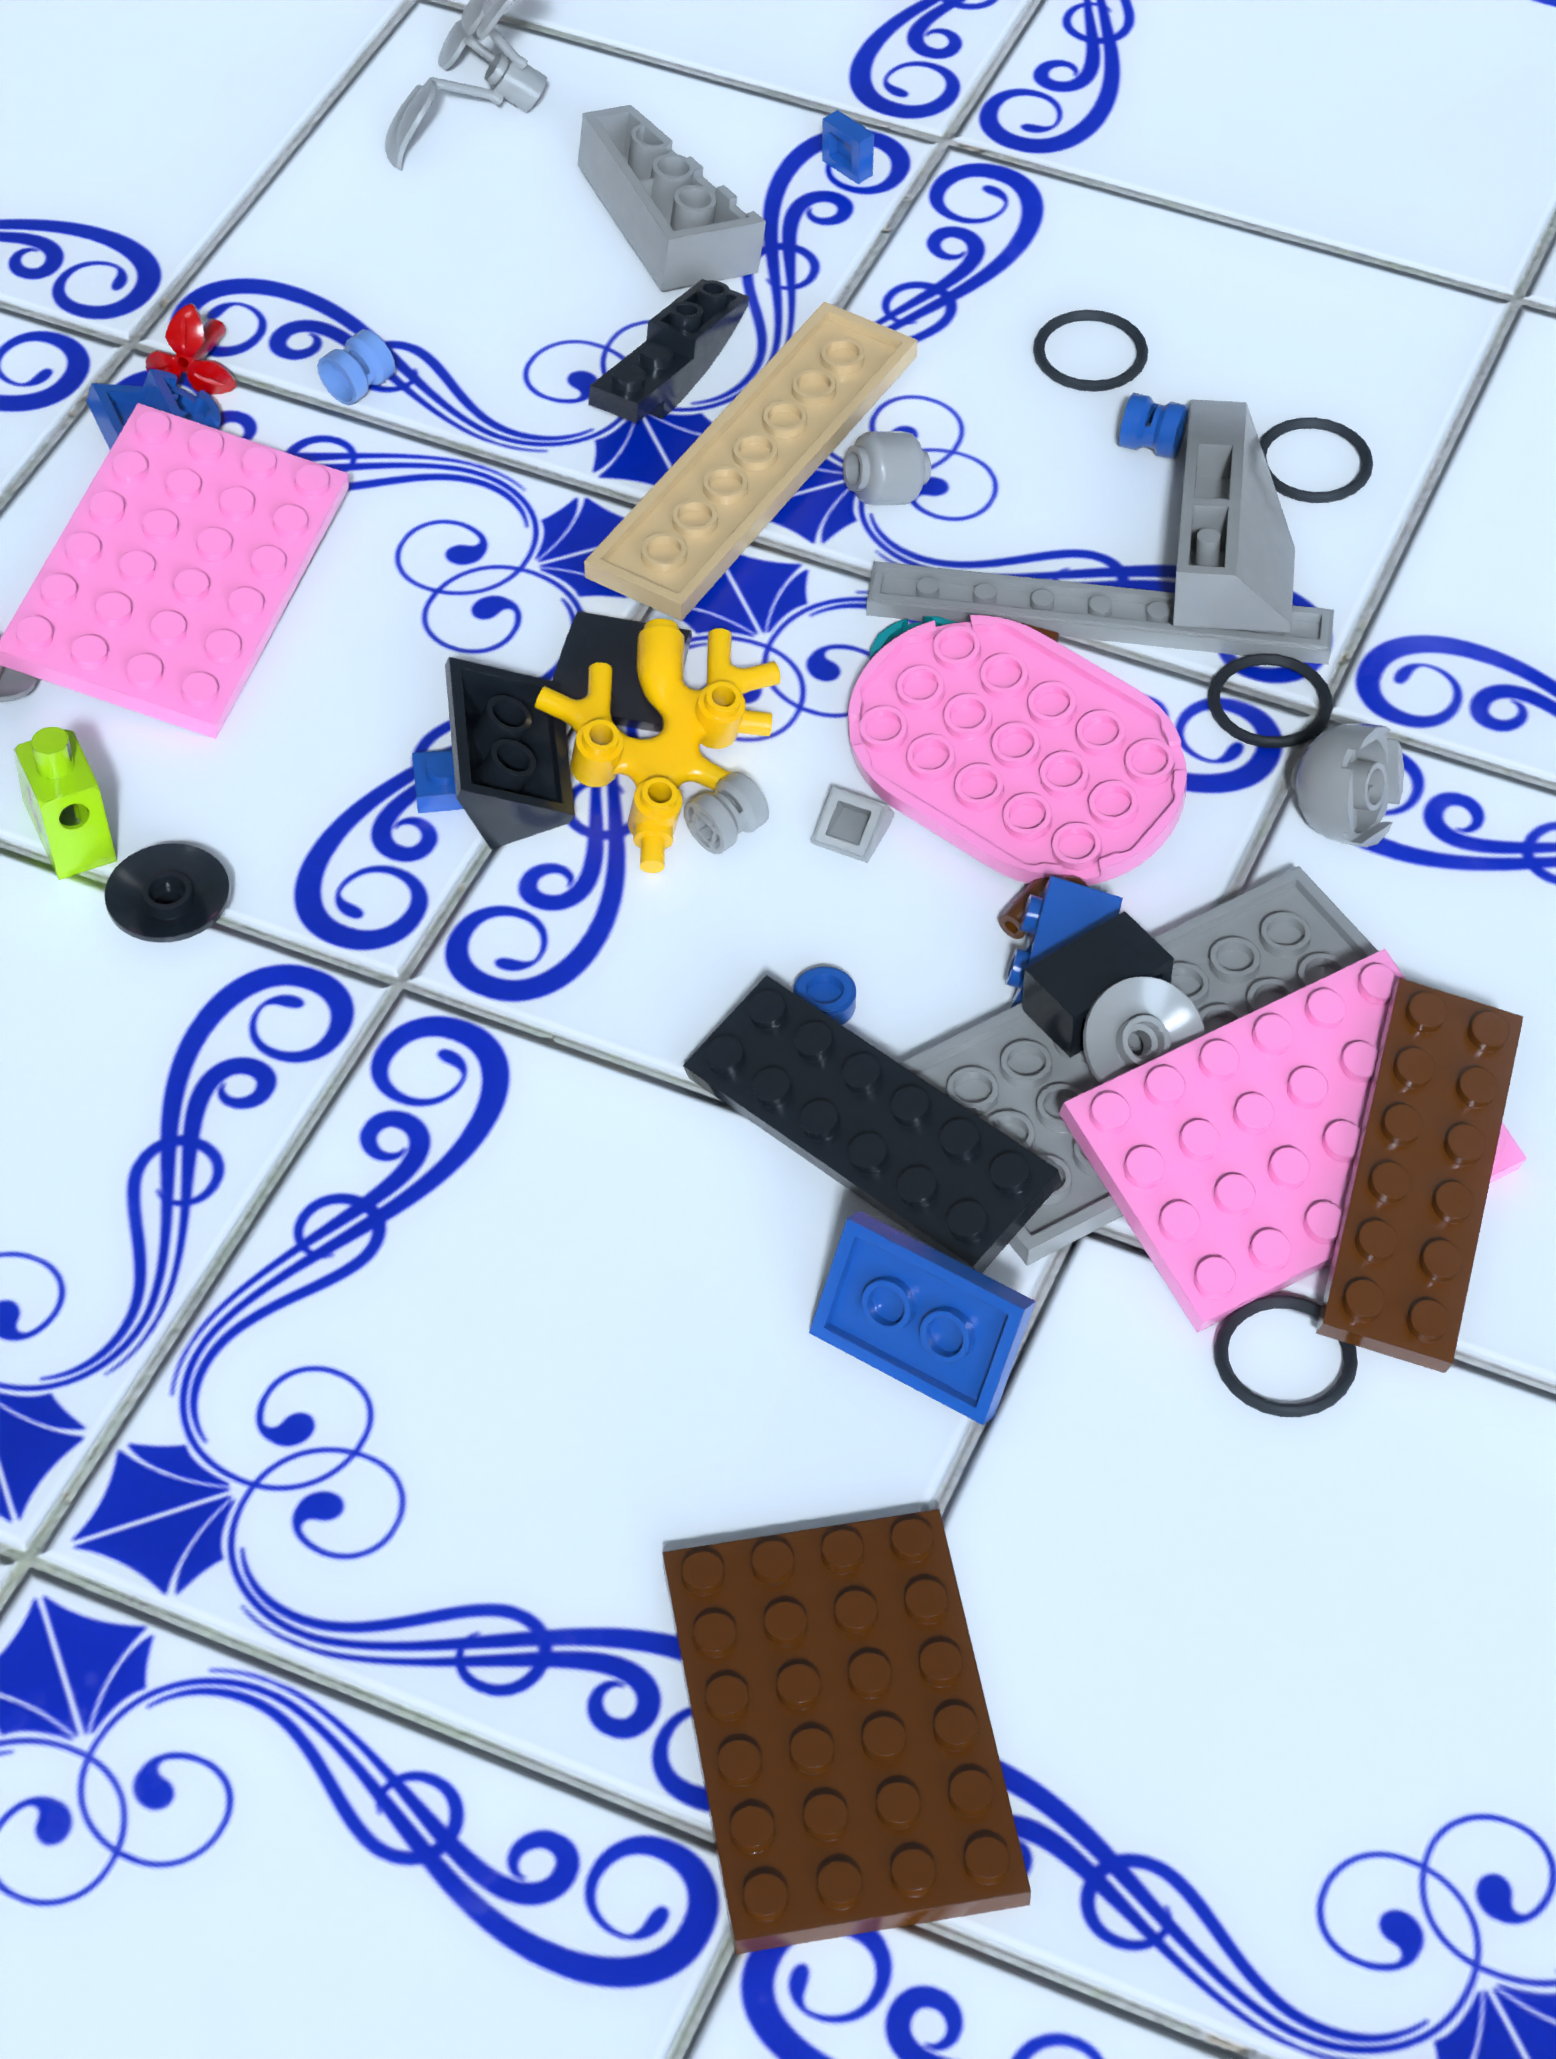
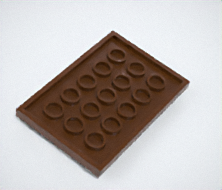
M939 1509L662 1552L664 1575L735 1955L1030 1905L1031 1888Z

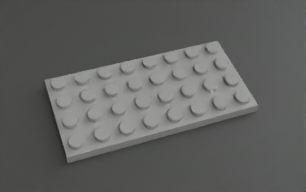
M1300 866L1154 937L1174 958L1171 984L1180 989L1195 1005L1202 1018L1206 1034L1379 952ZM1022 1003L899 1063L1059 1170L1062 1183L1009 1242L1026 1266L1123 1216L1059 1114L1064 1102L1100 1085L1088 1066L1084 1050L1070 1058L1024 1012ZM1131 1033L1128 1038L1129 1047L1133 1054L1140 1056L1144 1048L1143 1041L1138 1035Z

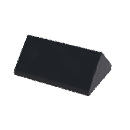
M449 657L445 663L456 798L490 849L571 823L575 816L565 722L535 708L536 700L542 688L546 686L561 693L560 683Z

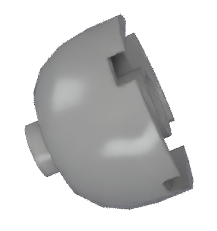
M1365 723L1335 726L1323 731L1309 745L1303 757L1296 762L1291 782L1293 791L1297 794L1299 807L1307 823L1326 838L1343 844L1369 847L1377 845L1389 832L1393 822H1381L1386 814L1388 803L1400 804L1403 792L1404 763L1399 740L1386 737V733L1391 731L1388 727Z

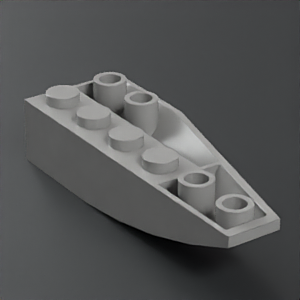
M1191 399L1176 569L1173 626L1291 633L1295 546L1247 402Z

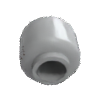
M869 431L862 434L856 440L854 446L848 448L843 463L844 480L849 490L854 491L862 503L869 505H906L914 501L921 492L923 485L928 483L931 475V460L928 453L922 450L920 442L911 433L904 431Z

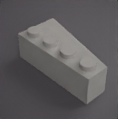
M632 105L583 113L578 166L661 291L693 286L701 279L719 281L759 272L766 221L755 211L747 214L736 205L737 196L725 185L715 187L702 176L703 166L691 156L686 158L676 154L672 150L673 141Z

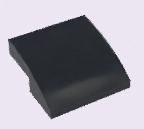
M577 611L567 634L553 677L554 682L560 683L561 694L575 700L585 698L588 692L589 666L598 662L609 664L613 669L611 691V718L613 723L618 726L660 733L664 724L663 718L645 697L637 674V640L640 631L644 629L646 623ZM679 628V631H681V633L684 635L685 640V666L692 633L691 630Z

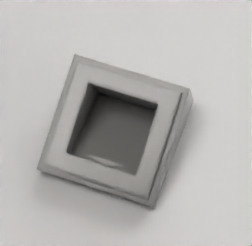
M832 786L811 843L868 863L891 825L895 813L887 804Z

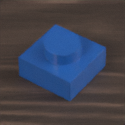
M839 110L823 118L822 161L858 185L873 176L874 133Z
M452 749L412 753L418 814L464 809L456 798Z

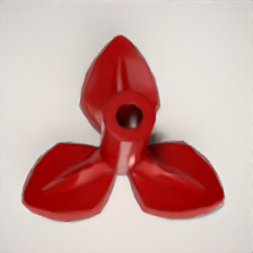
M193 303L181 308L169 322L165 334L169 346L176 355L161 350L152 352L145 361L147 371L149 369H156L173 373L177 376V383L182 375V371L187 372L188 380L194 390H204L211 395L231 392L237 387L236 380L221 363L216 360H202L225 336L226 328L224 324L217 319H211L203 326L201 316Z

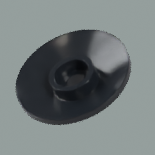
M160 844L137 851L124 859L108 878L104 897L107 912L120 930L140 940L165 943L188 939L212 926L227 907L230 897V885L223 865L207 851L186 844Z

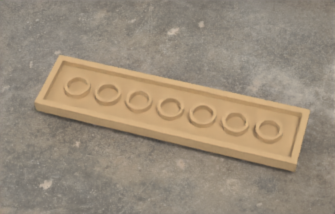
M823 302L584 561L585 578L682 621L917 357L918 340Z

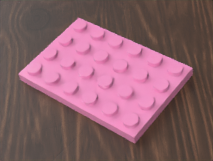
M138 403L1 637L0 665L216 739L349 489V473Z
M1386 949L1064 1102L1059 1114L1197 1333L1227 1318L1238 1308L1258 1298L1270 1296L1331 1265L1392 989L1399 978L1405 979ZM1503 1122L1490 1183L1518 1170L1527 1159Z

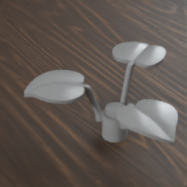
M469 0L462 12V18L454 24L444 41L439 54L438 64L443 69L447 70L450 68L467 44L491 63L484 77L491 84L490 89L430 77L423 86L420 84L416 85L396 112L387 131L385 150L390 163L395 168L402 171V160L406 146L432 104L438 89L486 98L497 105H500L503 99H506L525 112L529 111L536 103L546 85L547 76L528 65V60L520 56L495 28L499 19L515 0ZM477 29V36L482 40L489 35L505 55L502 53L495 55L479 43L473 36L475 30Z

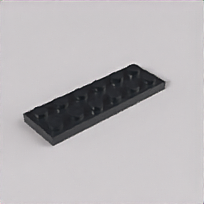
M768 975L759 982L683 1065L688 1078L935 1250L980 1273L985 1271L1062 1183L1057 1168Z

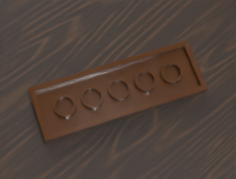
M1399 978L1391 993L1316 1334L1442 1373H1446L1452 1366L1524 1016Z

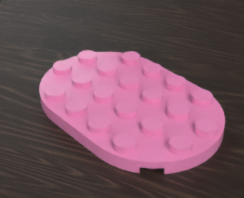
M970 615L971 622L952 623L937 627L935 620L930 621L894 638L874 655L865 666L852 691L848 710L849 737L852 753L864 780L890 806L1004 876L1027 884H1031L1040 878L1054 876L1064 879L1072 875L1080 877L1087 885L1108 881L1131 871L1150 858L1165 843L1180 819L1186 798L1187 769L1181 747V738L1167 714L1151 698L1138 689L1027 625L1009 619L986 615Z

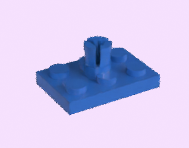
M859 1210L846 1220L809 1333L984 1425L996 1414L1036 1301Z

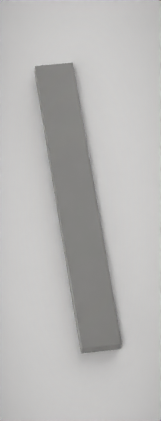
M874 561L867 597L866 616L922 622L923 616H938L962 623L971 622L970 615H986L1006 618L1054 631L1063 637L1241 656L1262 653L1279 654L1292 657L1301 662L1329 665L1334 610L1292 605L1291 633L1215 628L1199 629L1195 627L1173 626L1175 593Z

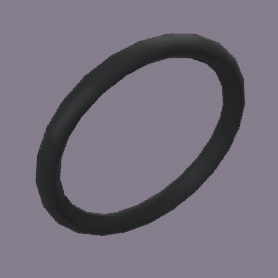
M1077 310L1061 314L1048 321L1039 330L1034 340L1033 352L1035 360L1043 373L1065 387L1080 391H1106L1121 387L1135 379L1142 372L1148 360V346L1140 330L1127 319L1100 310ZM1078 321H1098L1114 325L1125 331L1135 342L1137 357L1133 365L1117 377L1105 380H1083L1067 376L1053 367L1046 357L1045 343L1049 335L1065 324Z
M1315 417L1287 420L1271 428L1260 440L1266 462L1267 451L1272 442L1280 435L1297 429L1330 431L1344 437L1356 447L1362 462L1359 474L1348 485L1333 491L1312 492L1291 487L1280 481L1269 468L1276 491L1297 501L1329 503L1345 499L1364 487L1372 474V453L1365 440L1354 430L1332 420Z
M1262 653L1247 655L1230 662L1216 674L1208 690V705L1218 725L1232 737L1246 744L1262 748L1292 747L1309 741L1327 725L1333 710L1332 694L1328 684L1321 675L1309 665L1292 657L1279 654ZM1259 665L1280 666L1301 674L1312 683L1320 697V711L1313 723L1300 732L1279 737L1262 736L1240 728L1228 718L1220 703L1222 687L1232 675L1245 668Z
M1271 1295L1258 1298L1238 1308L1226 1318L1217 1333L1214 1354L1215 1364L1221 1380L1230 1392L1244 1404L1262 1413L1279 1417H1303L1317 1414L1332 1407L1346 1395L1355 1380L1358 1367L1356 1346L1339 1341L1343 1350L1344 1360L1341 1376L1327 1393L1312 1401L1298 1404L1279 1403L1254 1394L1240 1382L1229 1362L1228 1347L1231 1336L1236 1328L1248 1317L1270 1309L1297 1310L1319 1319L1322 1307L1304 1298L1291 1295Z

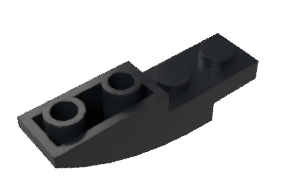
M701 279L648 321L647 339L643 344L590 385L588 405L635 423L647 414L663 419L687 396L723 350L748 307L749 296L729 289L722 282Z

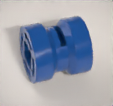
M1133 392L1124 412L1119 446L1133 450L1148 447L1154 449L1158 456L1175 460L1185 435L1189 406L1172 401L1166 405L1154 403L1150 396Z

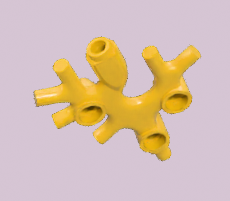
M662 618L648 621L644 625V629L640 631L637 640V674L639 683L645 697L659 712L664 723L662 731L650 739L629 737L622 733L613 723L611 718L613 669L606 663L598 662L589 666L588 692L585 698L575 700L544 686L535 703L536 709L564 721L573 727L577 733L570 762L571 772L576 780L589 787H603L610 784L617 774L628 776L634 782L636 790L628 817V828L633 835L634 844L641 848L640 868L647 873H658L664 870L665 849L669 848L673 843V835L683 802L678 788L685 782L693 781L715 791L718 781L732 773L704 758L699 750V744L712 749H722L730 746L736 740L738 733L768 737L771 734L772 713L745 710L746 703L743 694L780 684L781 676L778 665L775 661L747 668L734 666L731 662L732 634L723 628H716L708 633L707 684L705 688L700 690L687 687L683 681L685 640L684 635L679 631V626L675 622Z

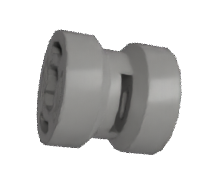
M732 772L718 781L712 794L702 793L687 802L684 806V818L687 827L696 841L708 852L716 855L723 853L733 846L737 841L738 834L741 832L750 833L765 824L769 819V809L762 792L756 784L745 774Z

